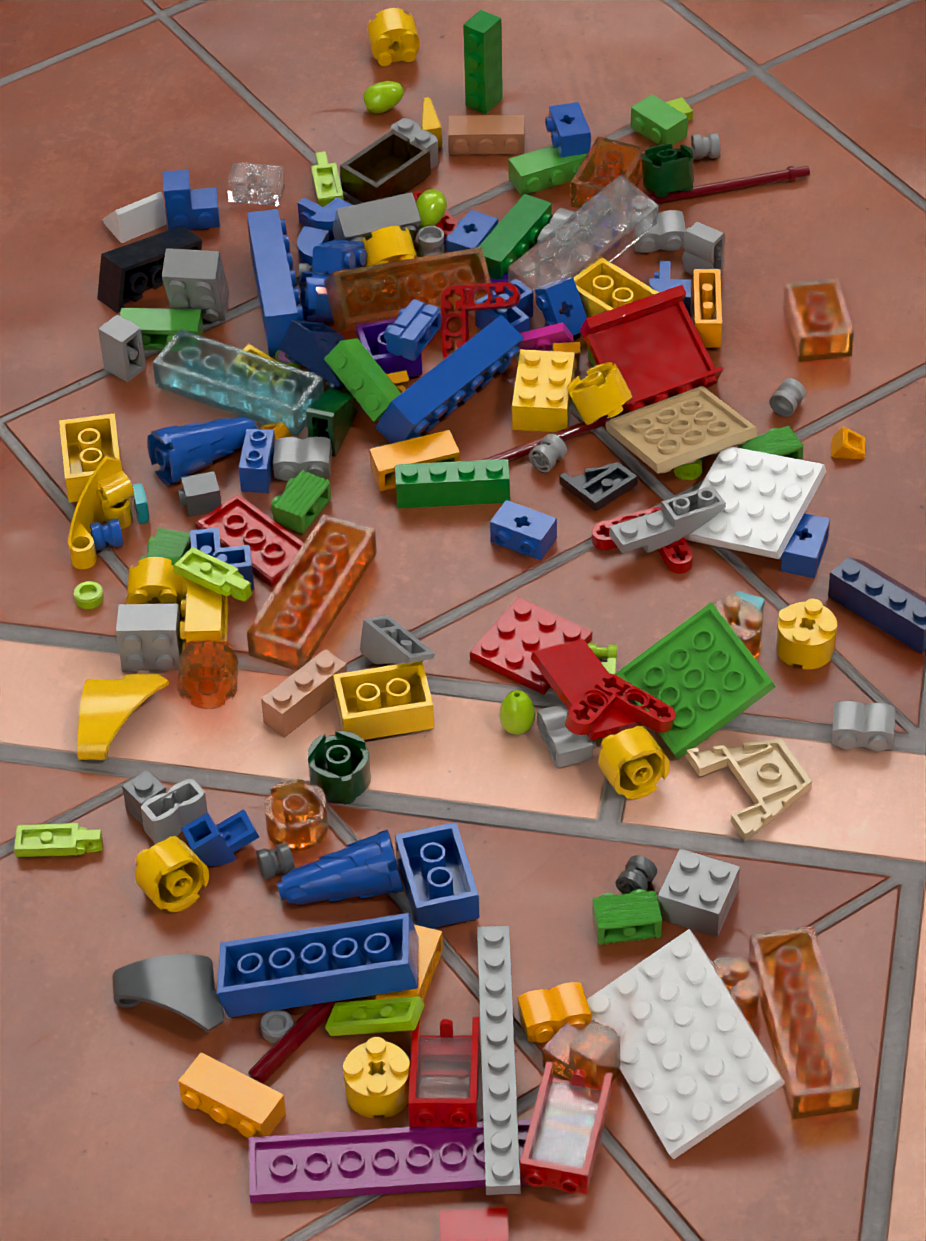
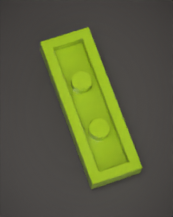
M420 996L335 1003L325 1028L330 1036L415 1030L425 1004Z

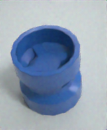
M118 518L111 519L104 525L99 522L90 523L95 551L103 550L107 544L114 547L123 546Z

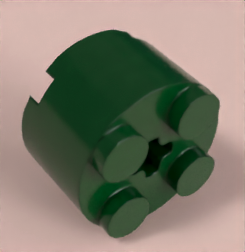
M661 144L646 149V155L641 154L643 186L648 190L654 191L655 196L665 197L673 191H690L694 188L693 153L690 147L680 145V149H674L672 144Z
M335 731V735L326 737L324 734L311 743L308 749L311 790L320 797L330 801H339L344 805L353 803L356 797L360 796L368 788L371 780L369 752L364 740L352 732Z

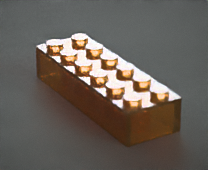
M482 247L337 271L324 280L337 332L354 330L356 325L397 318L401 308H406L413 299L424 302L425 305L430 304L439 307L441 310L442 293L447 287L491 283ZM485 290L476 292L474 301L487 295V292ZM456 292L448 300L453 303L454 312L458 311L456 309V301L461 299Z
M325 514L321 516L247 630L249 656L295 671L311 660L377 554L375 529Z
M814 926L750 935L748 960L778 1070L785 1081L783 1088L792 1120L858 1110L861 1086Z

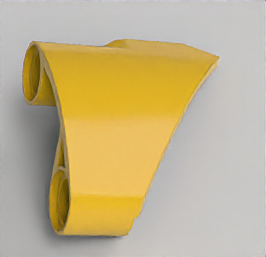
M104 457L88 480L75 508L68 536V547L71 563L77 569L91 568L97 560L94 540L89 534L91 532L90 523H103L104 521L108 523L109 520L118 518L121 529L128 527L132 523L133 517L129 498L134 496V489L129 478L123 472L121 461L118 458Z
M129 674L122 679H86L81 696L78 721V760H107L110 744L125 721L147 698L168 686L169 681L159 674Z

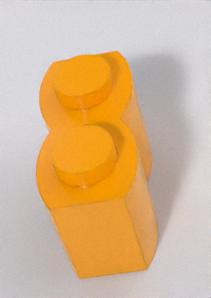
M580 982L565 983L550 990H534L518 996V1010L528 1042L545 1043L558 1035L575 1036L582 1034L585 1030L592 1027L591 1012Z

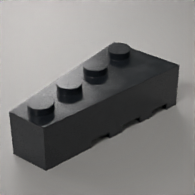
M179 226L102 253L97 299L116 313L121 312V308H125L124 305L129 301L137 302L143 298L142 293L150 288L156 290L163 285L162 271L166 249L201 250L202 239L184 226Z

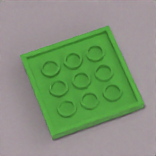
M712 602L616 672L618 677L674 709L676 717L671 730L658 733L678 760L687 754L688 749L698 746L776 688L773 681Z

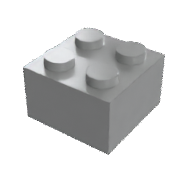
M119 604L116 635L122 671L181 670L183 639L180 638L178 604Z
M679 849L658 895L662 920L718 937L739 889L740 866Z

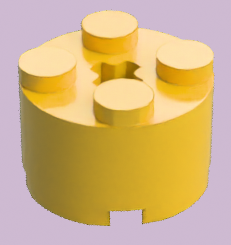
M389 8L376 14L377 17L372 22L370 20L367 25L372 54L378 60V63L381 66H388L392 62L414 61L417 57L416 53L420 48V40L414 17L411 14L404 13V10L400 8Z
M400 226L384 227L371 232L372 238L367 241L365 237L360 240V242H363L367 253L364 265L368 276L373 281H385L388 279V276L398 274L399 277H405L413 273L412 267L418 262V257L408 228L405 227V231H402Z
M612 362L590 368L586 371L588 376L582 380L577 376L567 386V391L586 425L596 422L605 415H608V417L618 415L623 411L622 405L632 398L631 391L616 364L613 365Z
M163 557L141 559L136 567L133 568L132 565L129 569L126 603L178 604L180 615L181 600H185L186 597L183 596L182 588L183 578L185 577L174 572V566L170 559Z
M808 599L806 602L795 603L780 610L776 637V651L780 659L790 666H793V663L802 665V669L807 670L826 665L831 660L836 646L837 619L835 615L817 599Z
M636 726L621 731L616 735H609L601 742L602 750L598 758L599 768L619 795H624L627 799H640L650 795L658 788L656 786L661 778L665 780L669 774L670 761L643 726Z
M170 836L151 848L142 850L136 857V883L161 910L167 909L169 912H179L188 908L200 897L197 893L202 885L206 888L208 884L209 870L207 866L177 836Z
M372 1037L366 1043L355 1047L348 1054L343 1063L345 1094L349 1106L356 1113L366 1118H374L373 1115H384L387 1118L396 1115L406 1107L409 1098L410 1061L400 1047L386 1042L381 1037Z

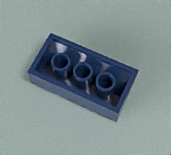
M847 557L830 572L829 598L922 654L926 650L925 597L859 559Z

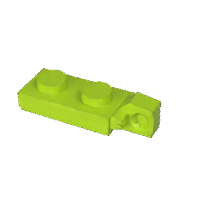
M326 151L317 152L316 165L311 166V175L318 205L324 207L337 197L344 200L336 163L328 164Z
M194 547L173 565L176 574L218 594H223L227 597L231 594L235 599L244 602L252 595L251 582L244 579V576L239 573L238 568Z
M78 823L18 825L16 829L15 857L85 854V851L89 853L102 851L103 849L101 829L87 830V828L79 827Z

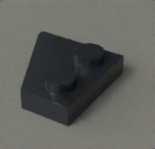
M617 462L603 467L584 469L583 475L569 477L568 473H563L559 475V484L593 510L597 511L638 484V477Z

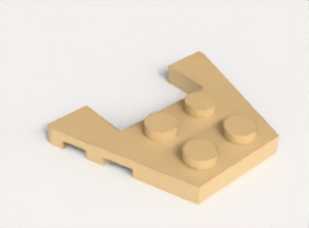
M782 739L743 743V747L726 748L725 745L713 746V750L699 752L698 748L687 750V759L699 777L728 766L755 805L731 814V823L744 842L758 833L812 787V780Z

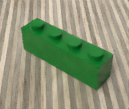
M480 10L463 24L465 105L487 114L503 99L502 23L500 17Z
M524 194L473 252L474 273L481 275V271H485L488 277L497 280L503 279L504 273L511 274L517 263L526 257L529 249L534 244H537V239L542 229L550 223L553 217L552 203Z
M508 459L395 465L397 509L504 503L506 500L510 501Z

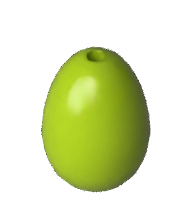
M379 82L365 90L363 100L369 112L374 114L384 113L401 101L404 89L398 82Z
M434 189L427 190L417 199L416 206L421 219L419 229L426 226H435L445 215L447 201L440 191Z
M514 690L508 693L502 701L499 712L503 728L514 735L528 732L534 724L536 715L532 700L521 690Z

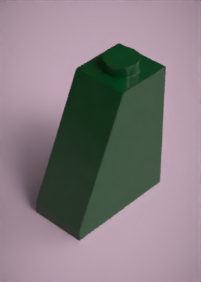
M329 388L306 411L308 438L325 437L331 439L332 457L337 456L357 414L356 399L349 391Z

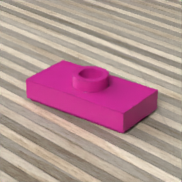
M564 323L522 332L520 334L524 339L518 348L523 350L550 351L553 343L573 342V334Z

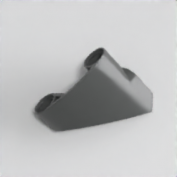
M192 954L158 956L128 964L115 970L113 973V998L118 1006L133 1007L142 1001L148 1002L183 1016L206 1032L221 1025L224 1021L223 1007L215 990L213 961L207 956Z

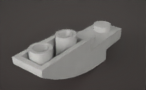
M711 485L662 501L661 510L610 526L609 536L622 553L643 547L649 553L694 532L726 508V502Z

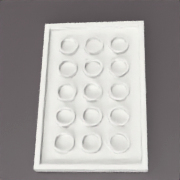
M690 929L587 999L591 1020L668 1154L673 1159L785 1084L779 1071Z

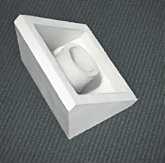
M162 192L115 210L102 219L104 224L121 243L167 225Z

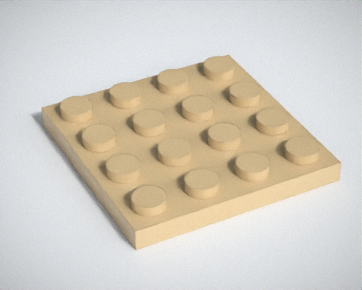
M704 386L605 421L607 431L658 474L669 472L673 468L685 463L696 462L704 456L718 454L723 449L744 444L747 440L757 437L756 426Z

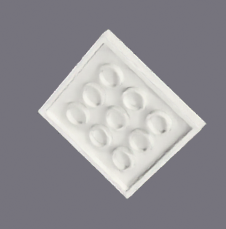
M728 447L721 450L699 489L713 485L726 502V508L706 524L685 536V540L780 559L827 472L825 465L736 447Z

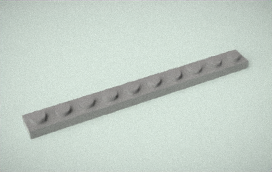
M509 926L477 927L486 1195L521 1194Z

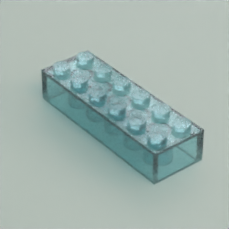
M182 329L178 331L153 361L156 387L240 416H246L249 419L266 425L284 422L290 433L297 436L307 425L306 411L308 407L324 393L323 377Z

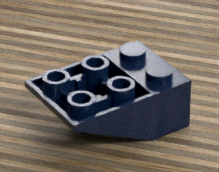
M292 320L279 350L287 354V359L291 362L306 366L308 373L326 379L328 386L339 390L342 387L346 388L324 360L340 341L345 340L344 336L324 323Z

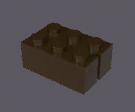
M394 129L340 165L342 190L363 203L404 194L431 175L430 150L415 141L410 143L408 137Z

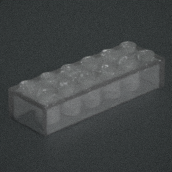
M619 175L508 267V282L518 279L533 291V307L543 314L536 304L537 295L534 289L560 278L575 277L600 258H604L611 263L657 224L659 205L623 175Z

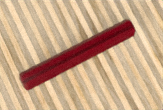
M342 1000L313 1004L248 1071L249 1077L264 1084L330 1016L335 1003L342 1002Z

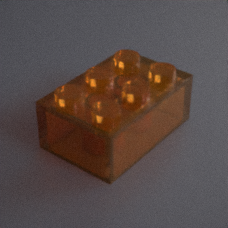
M597 137L571 181V207L581 209L588 200L595 202L599 207L608 206L613 208V217L620 218L643 177L641 154L646 155V147Z
M838 279L785 284L783 309L798 362L852 357L854 330Z

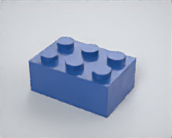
M456 822L395 835L396 859L416 925L436 928L480 918L479 894Z

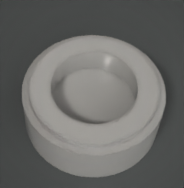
M273 1010L266 1013L260 1023L262 1036L267 1041L276 1043L293 1026L291 1015L283 1010Z

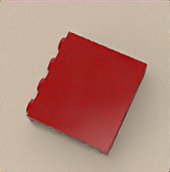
M683 285L588 317L580 328L596 365L612 362L613 365L616 364L631 391L632 398L622 405L623 411L620 415L700 386L705 388L711 387L718 382V378L724 370L722 366L715 368L685 307L683 299L687 293Z

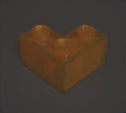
M594 1019L584 1030L575 1028L566 1022L543 1047V1068L545 1069L546 1062H552L553 1074L567 1081H572L573 1071L580 1069L586 1073V1084L603 1087L606 1072L613 1074V1081L620 1075V1036L610 1026H603Z

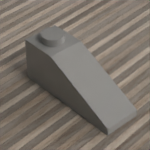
M389 615L363 619L360 652L374 664L412 663L434 659L435 653Z

